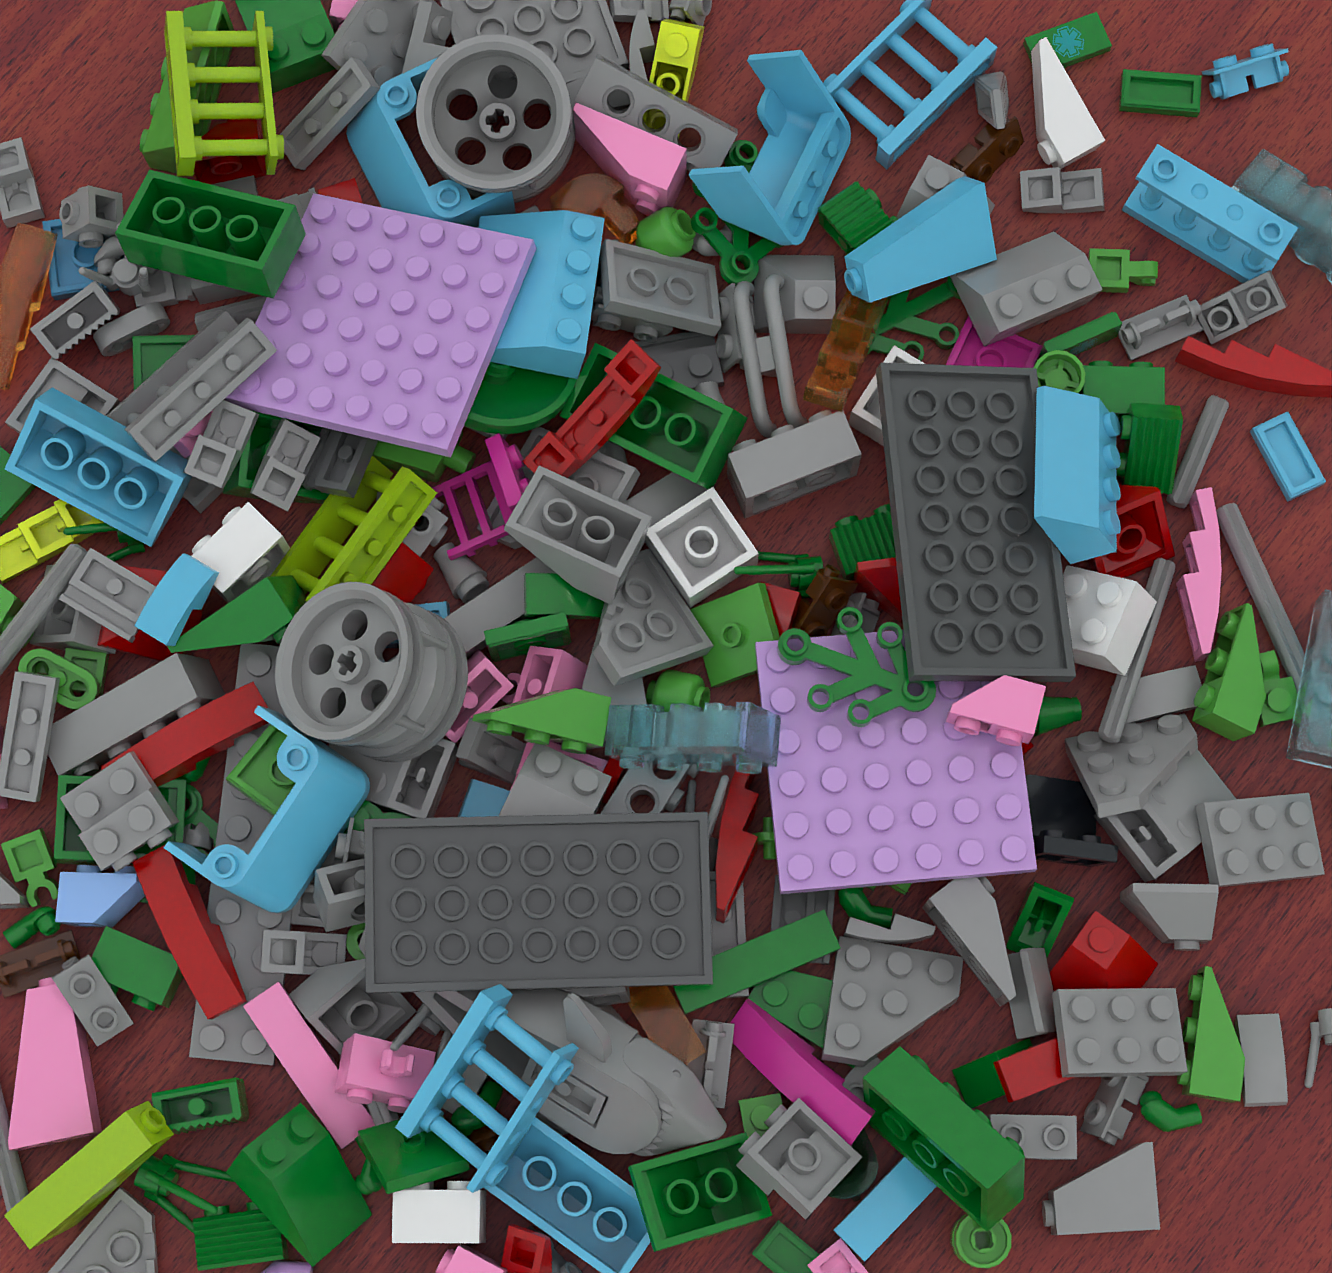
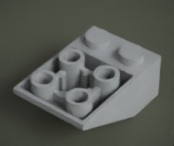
M442 738L431 749L413 759L402 762H383L353 752L346 746L329 744L330 748L357 765L367 774L370 781V791L365 799L366 801L371 802L383 811L401 813L411 818H434L457 758L455 756L458 750L456 743Z
M1198 749L1190 757L1183 756L1177 762L1178 770L1162 787L1155 786L1148 793L1149 801L1140 810L1098 818L1097 814L1094 815V818L1115 845H1118V849L1144 882L1155 880L1202 842L1195 805L1204 802L1236 799Z

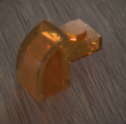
M597 173L578 176L549 197L551 211L568 210L605 218L604 224L620 242L631 245L637 239L636 229L639 219L627 204L624 203L620 206L625 201L624 186L610 176Z

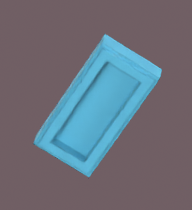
M1288 411L1251 429L1250 434L1287 502L1325 484V478Z

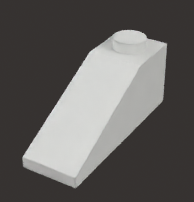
M1045 37L1039 40L1031 51L1036 138L1039 141L1037 148L1046 164H1052L1053 168L1060 167L1061 170L1095 151L1105 139L1048 39Z

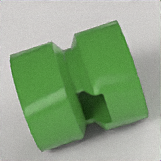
M1054 350L1045 353L1037 360L1034 366L1037 369L1039 387L1048 386L1080 394L1085 383V370L1081 361L1075 355L1067 351Z
M966 1213L954 1223L950 1232V1244L954 1254L961 1262L971 1267L991 1268L999 1265L1007 1257L1011 1249L1012 1235L1003 1219L986 1231Z

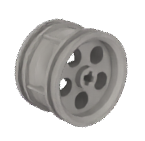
M484 34L454 44L443 52L431 65L418 92L416 119L418 131L426 151L441 175L446 180H453L464 186L472 199H476L486 193L512 191L514 203L528 200L550 187L562 174L571 158L576 133L573 107L565 80L555 63L542 50L523 39L504 34ZM500 72H510L518 81L516 91L506 99L497 98L490 91L492 78ZM458 95H470L477 102V112L469 120H458L449 113L450 102ZM538 103L548 106L551 110V118L547 125L540 129H531L524 123V113L528 107ZM498 116H503L506 124L509 125L502 126L500 132L495 133L492 125L489 124L496 123ZM469 140L479 141L486 148L484 159L474 165L462 163L458 159L460 146ZM514 146L526 147L532 153L530 163L520 170H511L504 165L506 152Z
M362 582L339 583L322 590L309 599L289 623L281 640L275 665V685L280 705L287 718L297 729L308 736L330 744L346 746L353 752L383 762L410 760L435 746L455 722L464 702L468 682V665L464 646L455 629L445 619L420 606L403 602L389 592ZM398 640V655L392 661L385 662L382 656L385 647L391 642ZM385 684L388 692L375 708L372 702V691Z

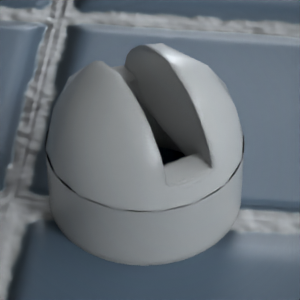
M201 822L197 826L192 824V829H190L191 823L187 824L184 827L183 843L206 849L205 852H211L213 839L210 837L208 828Z

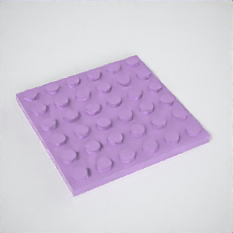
M313 193L301 220L306 235L274 299L266 298L255 323L277 351L224 400L248 410L451 458L537 249L534 240Z
M902 630V631H903V638H902V640H901V643H902V645H903V647H904V649H905V651H906V648H905V639H904V630ZM894 631L882 632V638L886 642L897 640V635ZM877 632L864 633L880 667L897 674L888 651L881 648L876 641ZM846 635L810 637L812 643L857 659ZM790 639L787 642L788 647L793 651H798L803 647V643L799 639ZM779 640L755 642L780 894L1030 873L1037 870L1022 744L1021 746L1006 745L998 742L996 735L981 731L979 735L965 734L955 730V724L946 722L947 714L953 703L993 681H934L936 696L927 709L920 712H910L902 707H898L872 718L871 722L865 727H855L847 718L850 704L857 699H864L870 702L890 692L889 690L874 685L832 703L827 711L815 712L807 703L809 690L814 685L824 684L829 686L850 676L809 660L800 665L786 664L780 659L777 652ZM911 683L907 686L908 692L913 696H919L923 693L922 687L917 683ZM816 692L812 696L816 704L823 705L828 702V697L823 692ZM856 707L852 711L853 716L858 720H864L868 717V712L863 707Z

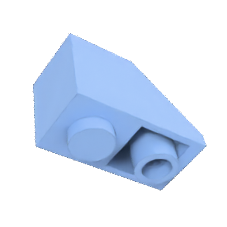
M77 865L76 872H60L55 922L74 927H114L145 897L135 868L133 866H126L117 872L114 870V873H102L98 866Z

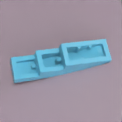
M903 1156L833 1231L865 1262L937 1186Z

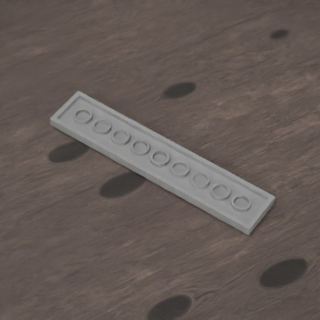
M253 643L241 644L235 690L253 681L268 708L281 713L287 718L280 705L275 685V665L279 646ZM270 723L234 739V746L227 749L215 848L223 844H230L241 848L249 854L274 817L227 783L226 777ZM211 882L207 913L211 923L220 926L247 1002L211 1020L207 1019L196 1000L189 1057L275 1066V1053L243 1005L277 982H280L284 987L286 973L260 972L263 930L291 931L292 909L283 913L268 912Z

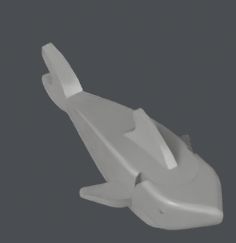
M364 929V931H363V934H362V937H361V940H360V943H359V948H360V950L362 951V953L364 954V956H365V929ZM558 989L508 990L513 996L505 1007L508 1010L507 1016L552 1053L571 1043H574L579 1048L571 1060V1063L574 1064L572 1072L563 1083L558 1086L555 1085L535 1116L560 1135L570 1133L591 1147L611 1154L634 1153L640 1156H651L716 1140L725 1133L727 1128L726 1122L695 1074L681 1060L651 1040L640 1036L637 1030L625 1023L611 1005L595 1006L580 999L574 993L569 994ZM480 991L414 993L454 1034ZM496 1029L490 1031L484 1040V1043L487 1045L486 1051L530 1087L543 1069L539 1064Z

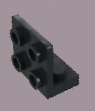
M1031 774L1025 775L1036 860L1086 867L1117 862L1118 845L1101 843V837L1096 836L1097 820L1094 818L1096 812L1081 782Z

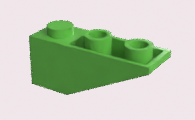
M1248 603L1225 612L1217 625L1219 636L1216 646L1209 654L1205 664V668L1208 670L1205 681L1194 698L1196 709L1192 721L1233 742L1255 734L1266 699L1253 608Z
M577 688L556 690L475 714L472 721L487 724L486 731L493 734L511 736L512 731L525 734L524 741L549 745L551 740L562 743L561 750L586 754L587 748L603 747L612 697Z
M1204 966L1197 970V975H1191L1189 980L1188 1000L1193 1001L1192 1017L1185 1018L1182 1033L1183 1042H1188L1186 1057L1188 1072L1177 1075V1084L1183 1085L1182 1095L1229 1103L1240 1102L1245 1056L1212 967Z

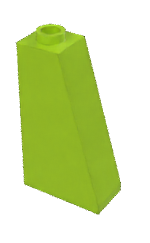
M149 1101L133 1107L119 1116L4 1216L31 1250L81 1222L168 1141L174 1133L167 1126L162 1113L154 1108Z

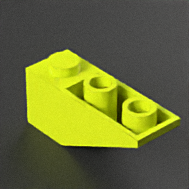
M667 18L662 20L649 82L688 102L705 27ZM649 109L644 113L643 120L648 127L657 129L665 124L666 117L659 109Z

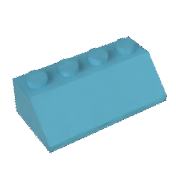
M1041 386L1037 388L1034 519L1070 564L1117 552V534L1121 531L1120 520L1116 510V501L1121 498L1120 487L1116 480V468H1119L1121 465L1120 455L1116 447V436L1120 435L1121 432L1119 420L1114 412L1108 411L1100 398Z
M53 387L35 399L5 466V470L150 547L154 545L181 501L192 478L191 475L184 473L188 463L186 458L168 450L156 462L153 461L125 431L126 426Z
M535 1117L505 1164L509 1168L505 1176L494 1187L488 1185L484 1188L599 1272L630 1273L650 1244L634 1187Z

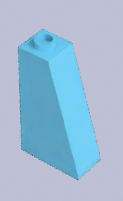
M966 176L956 179L844 256L847 268L844 273V279L851 295L871 303L997 260L985 183Z

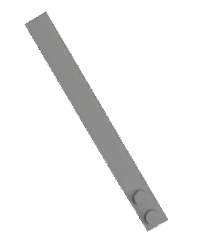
M672 472L629 498L624 504L651 516L652 519L649 525L651 527L708 489ZM536 557L444 618L459 635L467 659L478 649L481 651L487 646L484 631L511 625L524 619L535 618L525 617L524 575L525 573H555L539 558ZM394 656L393 658H391V659L388 660L387 662L392 661L393 659H395L396 656ZM385 684L372 691V702L375 708L388 692Z

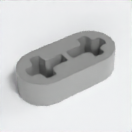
M152 302L100 327L94 333L93 338L103 356H113L133 347L132 336H153L162 332L169 326L170 319L160 302Z

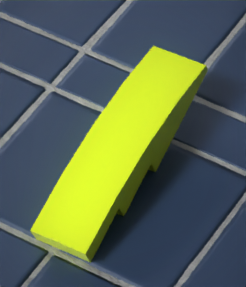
M61 499L55 501L54 506L19 523L18 528L0 536L1 583L3 584L65 551L70 544H77L94 534L65 535L63 532L65 528L104 522Z

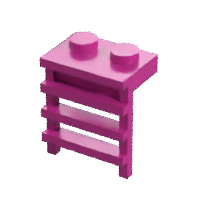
M500 433L485 439L491 461L432 488L437 492L435 498L442 495L445 496L461 543L447 550L451 561L465 554L471 557L476 554V549L487 544L490 547L498 544V539L509 535L504 530L505 524L530 482L525 477L522 468L525 464L522 462L523 457L516 444L509 446ZM487 474L505 522L504 525L495 529L492 527L476 479ZM463 485H466L483 532L482 535L473 539L470 537L454 491Z

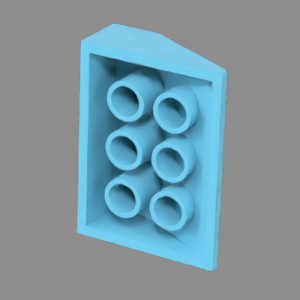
M568 210L480 216L478 228L533 239L537 248L490 362L574 379L578 378L586 355L605 218Z

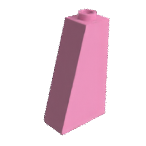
M52 977L39 980V987L28 989L26 992L8 1136L9 1150L21 1151L97 1135L102 1132L85 1028Z

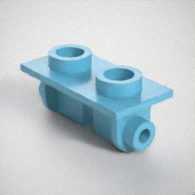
M1273 43L1250 49L1251 57L1237 61L1236 55H1230L1212 61L1214 68L1202 71V75H1213L1214 82L1209 84L1210 93L1213 98L1220 97L1221 100L1249 91L1246 76L1251 75L1254 89L1282 82L1283 77L1289 75V67L1285 60L1280 61L1279 55L1288 53L1289 50L1288 48L1274 49Z

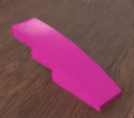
M748 998L730 1022L735 1024L732 1043L789 1100L794 1103L800 1098L851 1146L876 1111L842 1086L845 1079L812 1055L816 1050Z

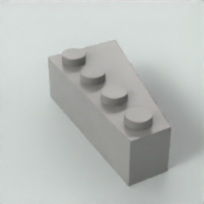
M175 653L53 723L48 756L57 775L93 776L99 771V766L114 759L133 745L177 719L225 695L224 690L208 659Z

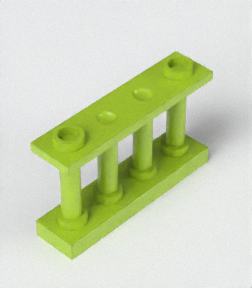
M166 11L164 38L177 176H193L195 161H201L202 156L265 155L266 175H275L277 160L284 159L283 135H276L268 51L273 50V30L271 26H265L264 11H255L252 31H192L191 27H184L183 11ZM192 47H254L256 66L195 67L194 63H187L186 51H192ZM196 83H257L259 103H198V99H191L190 87H195ZM261 119L263 139L202 140L201 136H194L193 124H199V120Z
M372 456L355 497L349 498L329 494L270 576L293 575L304 594L310 593L305 599L306 602L322 590L339 583L362 582L371 585L434 499L437 492L413 471L403 466L393 480H391L390 477L393 473ZM377 492L382 493L372 509L367 513L366 510L377 497ZM355 526H358L348 542L343 546L342 543ZM331 559H334V561L326 570L321 579H318V576L324 570Z

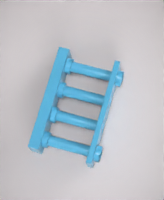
M906 0L900 7V14L838 76L833 73L823 82L835 102L840 104L878 138L876 141L878 147L875 160L886 170L974 83L975 76L982 75L994 63L998 47L987 38L977 47L973 44L968 46L928 11L932 0ZM916 22L919 23L958 58V65L950 73L947 71L940 72L901 36ZM889 48L931 84L930 90L932 91L923 100L920 98L914 99L874 64ZM862 75L904 111L903 116L905 118L896 127L892 124L887 126L848 91Z
M1159 144L1156 145L1135 179L1139 183L1122 208L1123 212L1241 283L1268 270L1272 271L1298 229L1295 225Z
M501 984L480 991L395 1127L407 1138L423 1131L427 1133L432 1131L472 1164L477 1171L466 1187L472 1193L488 1185L494 1187L505 1176L509 1168L505 1164L555 1085L558 1086L563 1083L572 1072L574 1064L571 1063V1060L579 1049L574 1043H571L552 1053L507 1016L508 1010L505 1009L513 994ZM495 1029L543 1068L531 1087L485 1050L487 1045L484 1043V1040L490 1031ZM476 1064L521 1102L509 1121L464 1084L465 1078L462 1075L468 1065ZM452 1097L499 1135L488 1154L443 1118L444 1112L441 1108L447 1099Z

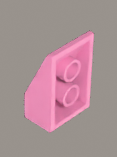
M576 103L573 108L576 140L630 203L635 205L639 212L647 216L663 207H673L687 178V148Z

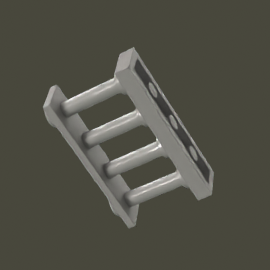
M223 309L112 410L107 417L126 426L125 431L156 462L269 359L277 349L251 319L246 318L238 325L230 314Z

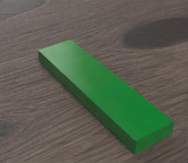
M821 910L712 956V985L673 986L686 1015L836 952L841 947L825 910Z

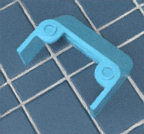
M802 50L749 55L747 62L765 87L757 106V115L768 132V136L749 173L744 166L691 169L689 176L720 219L780 245H799L804 241L818 212V207L821 206L849 148L851 141L850 125Z
M435 58L383 83L380 86L381 89L348 124L347 139L381 208L478 228L480 216L516 213L512 191L486 193L472 200L467 189L453 180H443L429 187L396 121L409 116L415 110L421 83L427 71L437 59Z
M258 705L254 713L287 735L278 750L277 765L286 777L295 782L294 787L249 854L241 848L230 844L217 846L208 856L186 843L168 841L164 849L215 885L268 912L283 913L296 905L314 878L316 869H320L336 845L339 833H344L349 825L350 817L354 818L369 794L370 781L367 774L361 768L319 739L301 732L284 715Z

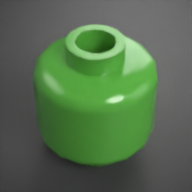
M667 206L639 222L636 229L637 239L635 244L638 247L654 250L669 257H682L691 251L696 232L692 229L691 218L686 212Z
M667 669L660 674L657 681L652 680L650 682L646 701L647 704L652 705V712L657 720L660 721L664 717L673 724L692 726L698 719H703L707 714L710 703V689L705 687L704 681L699 675Z

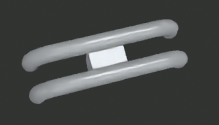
M779 274L769 275L763 287L769 336L755 339L749 297L753 295L755 290L754 285L749 281L739 282L733 293L734 311L752 417L759 433L766 438H771L770 434L778 428L772 423L768 414L762 375L777 377L781 405L787 423L789 425L792 424L794 428L808 423L807 419L802 416L797 402L779 292L783 288L785 281Z

